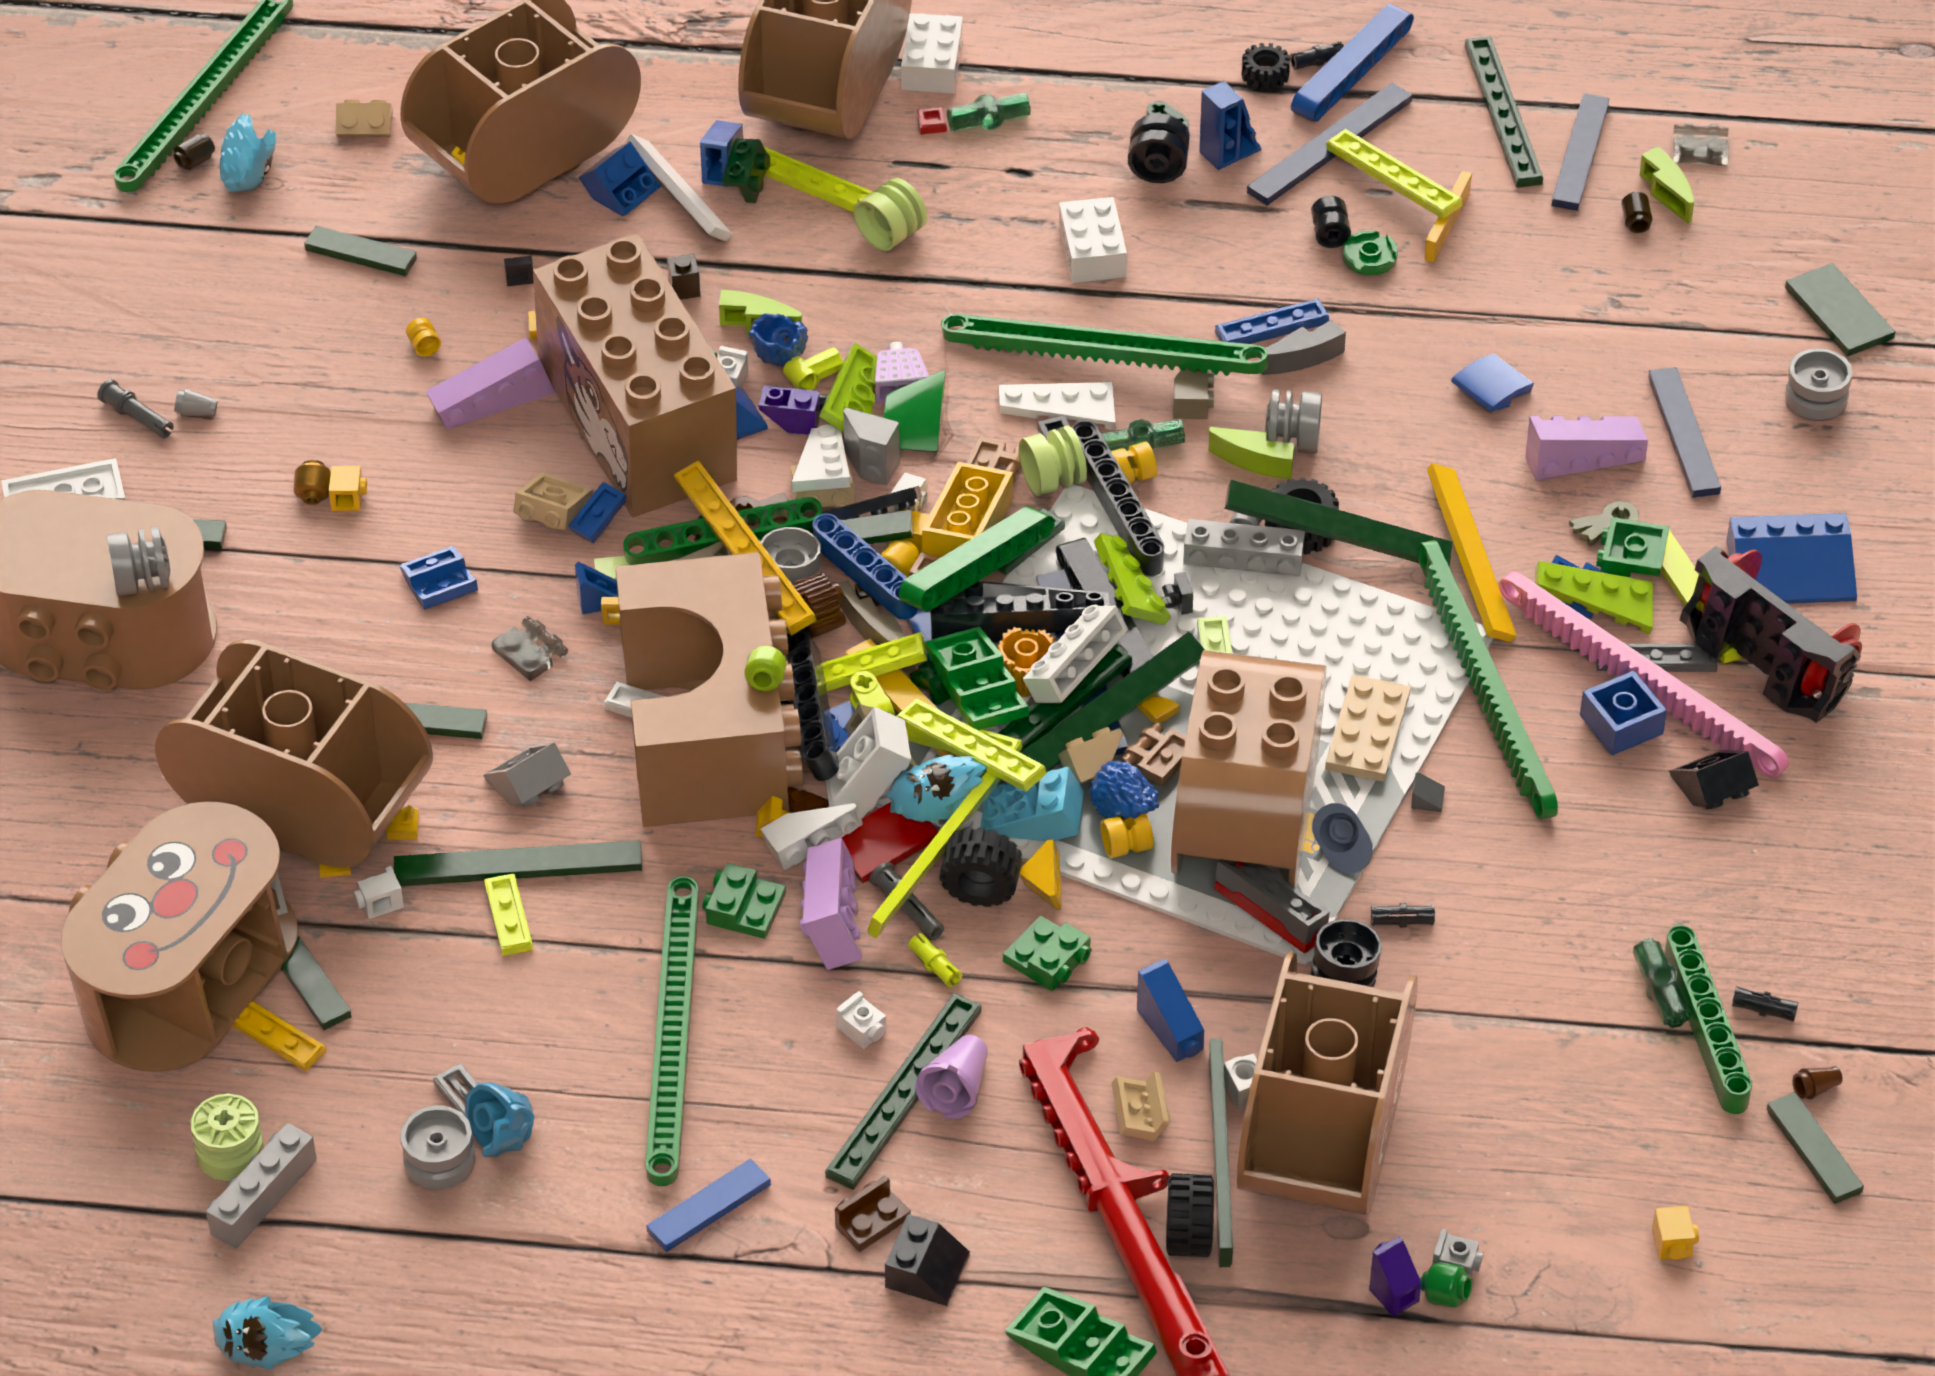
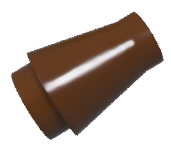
M1837 1066L1829 1068H1802L1798 1073L1794 1074L1792 1084L1794 1091L1800 1098L1811 1100L1832 1087L1840 1085L1843 1077Z

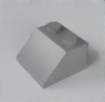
M845 408L843 411L844 446L847 457L861 479L887 486L900 464L899 422Z
M555 742L533 745L483 774V776L510 805L522 804L523 807H526L540 799L538 794L547 789L548 792H551L563 786V779L570 776L571 772Z

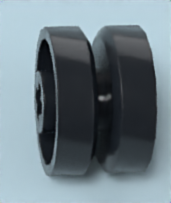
M1158 113L1146 115L1136 121L1131 129L1128 151V165L1131 171L1142 180L1160 184L1174 181L1182 176L1187 167L1190 133L1186 125L1176 117Z

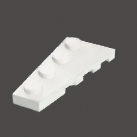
M1112 382L999 385L1000 413L1029 418H1037L1039 415L1048 416L1049 418L1065 415L1066 419L1091 421L1096 424L1105 425V429L1115 430Z
M829 424L812 428L792 480V492L850 487V475L841 431Z

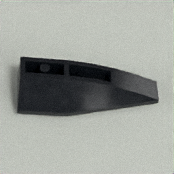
M978 581L930 611L931 640L979 626L993 643L1003 641V633H1007L1008 629L1013 630V627L1021 628L1022 631H1025V629H1028L1030 632L1034 630L1036 633L1038 630H1046V634L1067 629V627L1074 624L1082 615L1083 610L1091 605L1110 606L1109 593Z

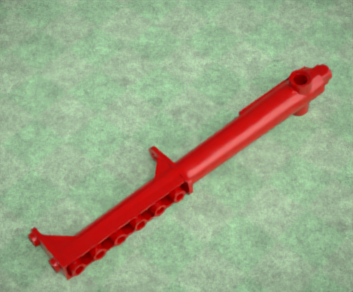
M1084 1027L1075 1033L1044 1040L1040 1039L1023 1045V1059L1019 1060L1021 1074L1024 1078L1028 1077L1032 1096L1035 1101H1040L1043 1118L1046 1124H1051L1054 1129L1053 1134L1058 1148L1063 1147L1065 1151L1067 1167L1070 1172L1074 1171L1077 1176V1185L1081 1195H1086L1088 1210L1090 1212L1099 1211L1176 1376H1230L1179 1273L1174 1275L1135 1201L1165 1189L1168 1186V1179L1170 1177L1168 1172L1162 1169L1147 1172L1114 1157L1069 1072L1078 1054L1092 1050L1099 1043L1096 1031Z

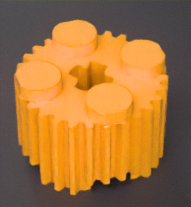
M1013 627V630L1008 629L1007 633H1003V641H999V645H997V649L1004 658V667L1016 680V690L1021 697L1031 695L1023 678L1031 670L1032 665L1039 661L1054 643V638L1051 637L1050 633L1046 634V630H1038L1036 633L1034 630H1031V632L1028 629L1022 631L1021 628Z

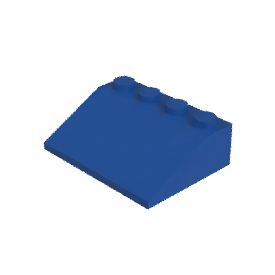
M1846 513L1730 517L1726 540L1729 557L1735 553L1744 554L1750 550H1757L1761 553L1762 563L1755 580L1787 604L1857 601L1852 537Z

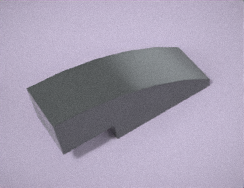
M1332 320L1312 332L1301 327L1266 348L1269 365L1261 374L1269 375L1298 371L1331 360L1345 352L1346 332Z

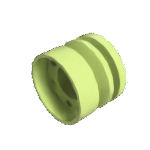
M891 178L875 192L870 193L854 206V218L861 234L871 245L882 251H890L907 236H911L927 223V210L921 196L913 186L900 178Z
M1069 425L1059 428L1058 431L1056 429L1048 431L1047 440L1041 433L1020 439L1019 458L1022 471L1030 490L1035 496L1038 497L1057 491L1059 483L1062 487L1069 488L1072 484L1079 485L1086 482L1087 467L1083 449L1078 436Z
M227 1093L215 1095L204 1100L194 1110L190 1122L198 1165L205 1174L213 1179L231 1181L235 1176H239L248 1166L250 1159L255 1154H259L264 1148L257 1109L250 1100L243 1096Z

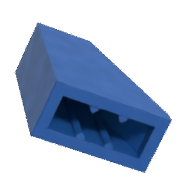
M716 120L701 138L700 156L703 184L724 186L722 178L735 139H743L742 123Z
M1166 958L1139 970L1137 1011L1174 1060L1178 1062L1187 1057H1193L1204 1050L1205 1030Z

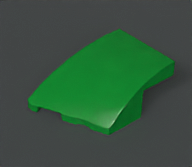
M940 371L887 394L883 418L899 422L900 450L938 452L945 390V371Z

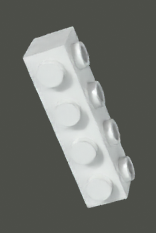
M1091 605L1085 608L1080 618L1074 624L1067 627L1065 634L1048 648V652L1039 661L1032 665L1031 670L1023 680L1036 703H1062L1129 630L1116 606Z

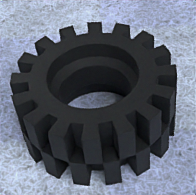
M1259 43V47L1252 45L1251 50L1247 48L1242 56L1241 76L1243 81H1247L1248 86L1254 84V89L1257 90L1259 87H1263V91H1268V87L1275 90L1277 85L1281 88L1284 86V82L1287 83L1290 55H1287L1288 52L1285 49L1281 51L1282 47L1279 45L1274 48L1272 43H1269L1268 46H1264V43Z

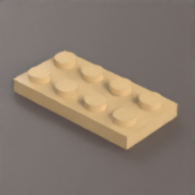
M1352 675L1326 758L1325 770L1385 782L1409 700L1411 686Z

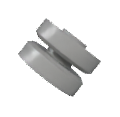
M1812 348L1801 351L1793 357L1789 366L1788 382L1785 391L1786 403L1796 414L1811 420H1827L1837 417L1845 410L1848 403L1849 388L1852 381V366L1845 357L1828 349Z
M435 1105L418 1110L405 1121L400 1134L406 1174L414 1183L427 1189L441 1190L451 1188L464 1181L473 1171L475 1152L472 1130L469 1120L462 1112L449 1106Z

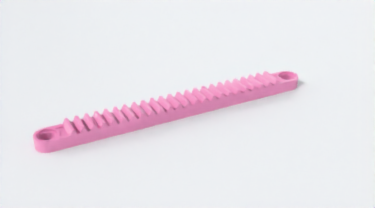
M1512 571L1500 580L1499 590L1508 602L1525 612V619L1534 618L1533 624H1543L1542 630H1551L1553 638L1560 636L1562 644L1571 643V650L1580 649V656L1589 655L1588 661L1590 663L1598 659L1599 669L1604 665H1608V675L1617 674V677L1634 670L1666 708L1667 712H1673V719L1682 718V725L1684 726L1691 724V731H1701L1703 739L1711 738L1710 744H1721L1720 750L1748 751L1753 767L1769 777L1775 778L1779 776L1789 766L1788 757L1780 747L1522 574Z

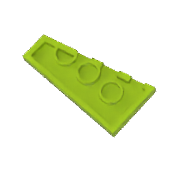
M853 344L819 414L820 418L844 433L843 411L845 408L871 414L872 406L875 403L873 388L875 386L877 356L859 344Z
M1100 533L1094 540V544L1103 565L1110 568L1107 575L1109 580L1117 585V589L1114 591L1117 599L1124 602V605L1121 607L1123 614L1166 625L1171 618V615L1165 608L1166 604L1152 588L1151 580L1139 568L1140 563L1126 548L1127 543L1117 535L1110 536Z
M1538 561L1535 567V584L1560 601L1568 604L1573 602L1582 604L1587 608L1586 611L1598 614L1600 611L1615 617V622L1625 626L1629 622L1641 627V632L1650 635L1653 628L1652 581Z

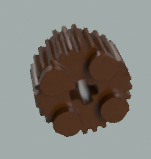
M823 572L791 583L815 614L817 621L805 627L812 638L846 624V617L839 603L843 599L842 590L837 583L832 584L829 582Z

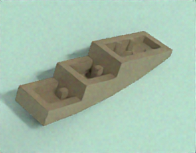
M849 580L837 583L843 593V599L839 601L841 609L865 640L870 638L876 645L906 637L893 613L881 616L871 597L859 600ZM916 664L901 669L910 674L916 671Z

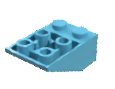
M1069 766L1048 771L1027 792L1010 783L996 785L984 801L980 828H984L987 831H997V834H1004L1009 838L1038 841L1052 839L1056 841L1078 835L1084 790Z

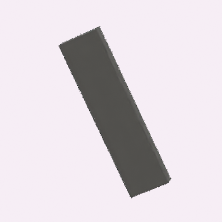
M1626 644L1666 672H1717V659L1702 650L1697 644ZM1597 659V671H1607L1608 665H1604L1599 669V660Z

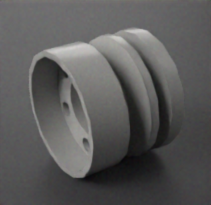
M1273 389L1266 412L1265 432H1267L1268 441H1277V437H1283V442L1290 443L1291 438H1297L1298 451L1318 452L1322 392L1303 391L1300 403L1296 404L1293 402L1292 390H1287L1286 403H1281L1280 390Z
M158 526L151 527L153 541L148 542L145 541L143 529L138 530V543L136 544L131 543L127 531L107 535L117 597L136 594L138 592V579H144L148 590L154 591L152 577L159 576L161 589L169 588L168 583L171 571L166 542Z
M783 527L772 530L760 541L791 583L820 573L821 544L817 537L809 531L798 527Z

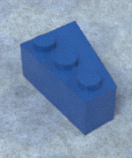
M1225 81L1208 87L1202 91L1199 153L1217 170L1262 150L1260 144L1256 141V132L1249 122L1251 119L1243 98Z

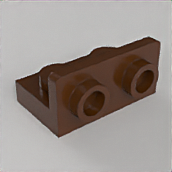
M884 1175L876 1181L869 1182L863 1190L851 1198L843 1199L835 1208V1228L861 1252L902 1225L907 1215H911V1210L890 1190V1180Z

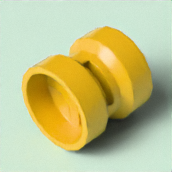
M416 318L407 325L406 335L419 356H431L440 349L441 339L428 318Z

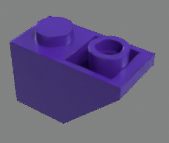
M763 385L758 407L762 413L786 432L809 435L812 428H818L820 420V391Z
M1400 1236L1389 1242H1382L1374 1249L1369 1284L1370 1292L1394 1317L1420 1301L1422 1283L1406 1245Z

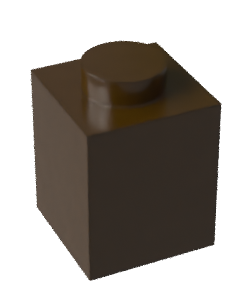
M688 254L667 258L668 281L679 299L701 297L700 276L695 255Z

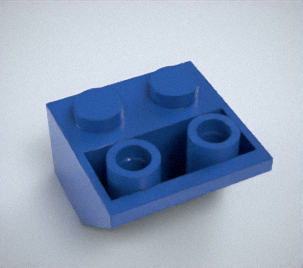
M631 141L613 149L578 177L594 201L621 216H625L661 187Z

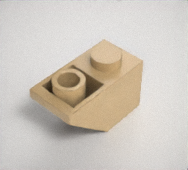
M1109 727L1092 733L1093 739L1084 742L1081 737L1065 744L1067 749L1058 754L1063 767L1069 766L1080 785L1094 780L1095 774L1101 770V766L1113 760L1123 734L1121 728L1110 731Z

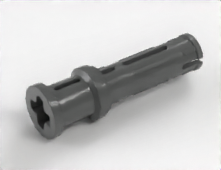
M108 379L100 386L97 393L98 400L103 403L108 402L114 406L115 411L119 414L130 415L157 433L161 438H167L172 433L165 429L168 427L173 430L174 424L139 402L135 393L130 390L125 391L118 386L117 381Z
M884 862L871 873L870 881L874 886H879L886 893L885 897L887 898L901 881V878L895 872V867L891 862ZM912 893L901 908L926 934L929 940L938 938L944 931L943 924Z

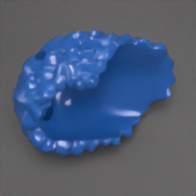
M764 313L761 318L755 319V323L751 326V331L748 334L750 339H752V344L755 346L754 351L757 353V357L763 363L784 367L793 357L803 354L808 341V329L802 322L796 321L793 323L790 317L779 313L776 315Z
M1109 761L1101 766V770L1095 774V780L1091 781L1092 787L1089 789L1091 802L1097 807L1096 811L1104 816L1105 819L1123 815L1125 818L1132 817L1136 819L1141 814L1155 811V808H1159L1157 803L1159 792L1154 790V786L1149 784L1140 770L1129 762Z

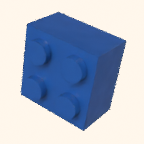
M1634 670L1583 691L1580 716L1611 755H1615L1664 733L1667 710Z

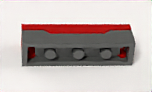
M1224 859L1218 860L1214 884L1216 891L1304 954L1315 947L1318 932L1322 926L1329 922V911L1263 864Z

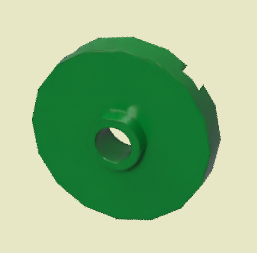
M1360 231L1348 237V241L1344 243L1343 261L1348 268L1357 273L1379 275L1388 272L1395 266L1398 259L1397 244L1390 236L1386 235L1384 237L1379 235L1380 232Z

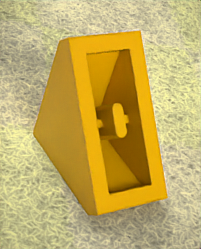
M1052 839L1047 840L1020 869L1019 875L1025 886L1055 909L1062 908L1060 852Z

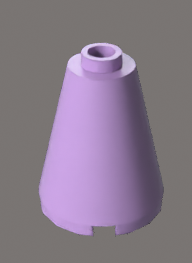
M974 1035L962 1036L919 1072L917 1082L915 1083V1090L919 1100L928 1110L933 1112L936 1109L944 1113L942 1117L948 1119L962 1118L970 1113L977 1101L988 1054L986 1044Z

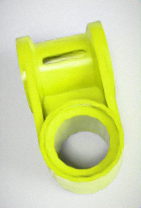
M860 671L851 677L850 686L852 692L850 694V703L855 710L859 704L872 708H879L895 716L892 703L888 696L885 695L874 674Z

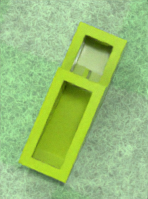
M1659 146L1644 153L1641 158L1639 175L1651 184L1650 195L1686 223H1690L1693 215L1694 197L1687 178L1673 159Z
M721 289L719 299L720 325L746 326V334L751 331V326L755 323V319L761 318L764 313L775 315L779 313L790 317L793 323L796 321L802 322V312L777 300L753 293Z
M1210 427L1209 452L1237 467L1254 473L1291 479L1295 443L1267 441V432Z

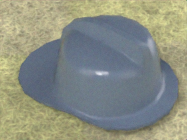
M1330 803L1322 806L1313 818L1312 832L1328 861L1335 869L1343 873H1356L1363 870L1369 864L1372 857L1373 844L1359 817L1350 807L1341 803Z

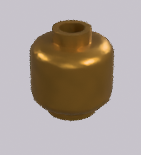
M319 460L304 461L295 469L294 494L309 505L319 504L320 501L328 498L330 469Z

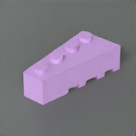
M525 337L428 389L426 393L446 429H450L554 394L555 391L539 357Z
M1530 416L1525 457L1535 480L1645 461L1648 439L1638 418L1635 416H1603L1600 420H1591L1589 416H1579L1577 420H1564L1563 416H1552L1551 420H1541L1539 416Z
M842 838L807 848V860L803 863L806 876L805 881L802 882L804 899L801 900L803 919H800L801 930L805 937H810L827 970L862 960L861 949L855 943V940L860 939V930L856 926L854 915L858 914V907L853 894L856 891L854 861Z

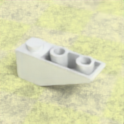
M854 803L788 813L760 830L767 848L785 871L807 858V848L850 834L862 826L863 822Z

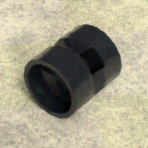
M1336 196L1319 198L1311 207L1316 240L1323 247H1340L1351 236L1346 204L1344 200Z

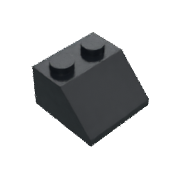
M1720 750L1669 770L1670 776L1692 805L1705 806L1707 810L1722 806L1724 804L1723 800L1726 798L1738 799L1750 794L1749 789L1759 786L1748 751Z
M908 1214L885 1263V1288L948 1306L969 1259L970 1251L941 1224Z

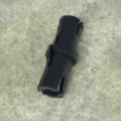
M1339 41L1325 46L1314 45L1311 49L1291 53L1292 68L1294 67V70L1313 65L1322 66L1344 47V44Z
M1399 903V906H1371L1372 926L1399 925L1400 928H1406L1407 924H1435L1434 905L1406 906V903ZM1408 914H1416V915H1417V916H1389V915H1408Z
M1736 986L1732 1000L1733 1007L1759 1012V1016H1776L1792 1022L1795 1020L1799 1004L1797 1001L1772 996L1771 992H1754Z

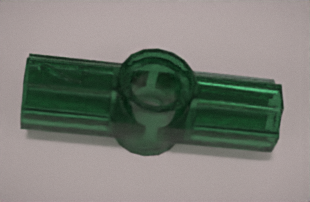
M1026 92L1001 98H995L991 94H984L976 98L972 104L947 109V119L951 131L980 125L984 129L993 130L998 128L1004 120L1031 114L1029 98Z
M1137 419L1132 421L1127 429L1101 433L1111 451L1120 448L1128 451L1129 446L1142 442L1149 443L1152 450L1153 448L1185 443L1184 425L1181 419L1154 424L1147 420Z
M1653 938L1643 939L1633 947V955L1647 985L1646 995L1655 1003L1664 1025H1668L1670 1028L1680 1027L1683 1023L1690 1020L1691 1012L1677 983V970L1668 962L1659 941H1655Z

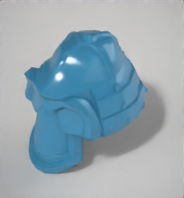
M478 1082L469 1091L465 1100V1117L470 1122L472 1135L484 1148L482 1151L483 1157H497L507 1151L521 1150L523 1143L530 1139L535 1116L529 1098L526 1095L492 1082Z

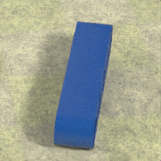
M826 513L818 515L814 519L813 535L820 542V552L898 619H911L917 614L918 608L899 599L900 586L907 578L836 516Z

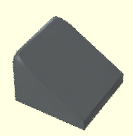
M1416 772L1411 808L1441 812L1445 786Z

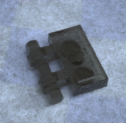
M1685 122L1684 125L1674 124L1673 135L1684 136L1674 137L1673 161L1675 163L1728 166V140L1717 139V137L1728 138V127H1718V124L1709 123V126L1693 125V122ZM1693 136L1708 137V138H1693Z
M526 616L522 620L521 625L527 630L521 633L517 628L513 627L491 641L493 651L526 679L532 681L553 667L552 655L556 654L563 658L567 655L568 648L563 645L562 639L557 635H551L546 631V626L539 620L534 621L530 616ZM539 639L543 645L538 647L533 642Z

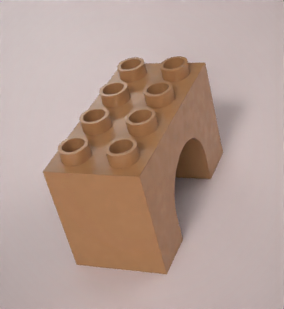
M760 552L616 566L627 685L643 690L658 688H683L691 690L676 696L631 700L643 827L755 816L757 811L772 795L782 799V810L789 812L788 787L803 786L800 749L785 750V747L801 745L798 709H794L793 704L781 705L780 701L795 700L791 663L788 664L786 659L787 665L783 682L772 691L763 692L754 689L748 684L744 674L748 655L759 646L775 647L783 655H788L785 619H778L777 616L768 617V612L782 611L779 575L763 576Z

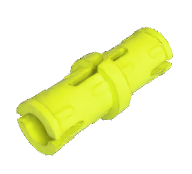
M918 934L921 940L916 935L913 936L908 943V948L925 963L924 967L929 972L933 971L948 988L953 987V984H958L962 978V972L946 958L947 954L942 949H937L924 934Z

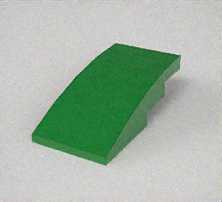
M980 626L924 641L925 648L942 683L970 727L981 730L1029 716V706L1017 692L1016 680L1004 667L1002 653Z
M1044 1286L1005 1330L1009 1338L1070 1376H1138L1157 1354L1154 1343L1128 1334L1125 1324L1099 1315L1096 1305Z

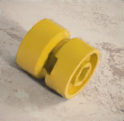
M1142 442L1131 445L1128 451L1124 448L1111 451L1130 484L1134 483L1135 478L1138 481H1144L1157 476V463L1149 443Z
M1146 813L1139 815L1136 819L1130 817L1122 820L1117 816L1101 820L1102 842L1110 859L1126 856L1129 850L1139 853L1153 849V833Z

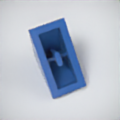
M579 561L575 564L577 595L582 614L602 611V597H618L617 580Z

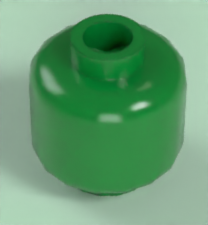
M1436 1262L1421 1277V1290L1425 1291L1426 1299L1431 1304L1457 1308L1463 1301H1467L1471 1295L1472 1278L1467 1274L1463 1266Z

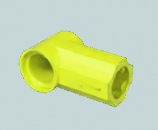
M833 347L805 360L800 356L793 357L791 361L785 364L783 373L797 389L800 387L806 388V390H813L818 385L819 380L840 371L843 360L838 350Z

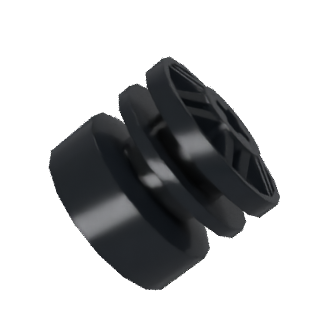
M1351 919L1334 920L1322 926L1316 936L1311 976L1375 988L1382 944L1377 932L1369 925Z

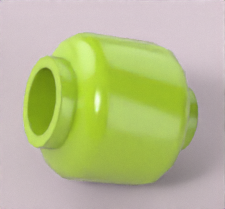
M759 646L753 649L748 655L744 671L748 684L754 689L763 692L778 688L783 682L787 665L785 656L781 651L771 646Z

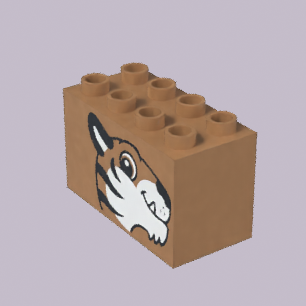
M639 234L618 238L609 244L574 256H565L556 262L533 269L538 357L550 383L579 431L581 426L585 441L615 489L626 494L627 498L624 505L631 517L634 518L688 498L675 481L674 474L698 460L718 487L736 481V387Z

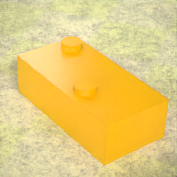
M957 462L922 528V553L943 557L1001 522L1013 501V472Z

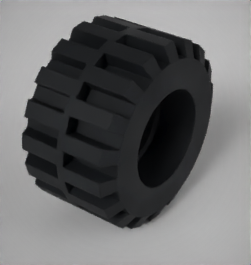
M1299 478V480L1288 479L1287 483L1281 482L1277 484V488L1271 489L1274 492L1339 510L1338 498H1335V492L1328 490V486L1324 483L1318 484V481L1311 479V481L1305 480L1306 478ZM1265 520V527L1294 529ZM1305 532L1304 555L1310 554L1311 551L1316 553L1322 551V546L1328 547L1331 544V540L1334 539Z
M968 828L965 829V832L958 831L948 840L939 878L942 881L943 888L949 890L948 894L959 898V901L963 903L968 902L973 906L983 905L984 907H991L992 904L998 906L1003 901H1009L1011 895H1014L1022 865L1021 850L1017 849V844L1014 841H1009V837L1004 834H997V831H987L984 828H978L977 830Z
M1172 1173L1169 1177L1166 1223V1251L1169 1256H1210L1213 1245L1215 1188L1212 1175Z

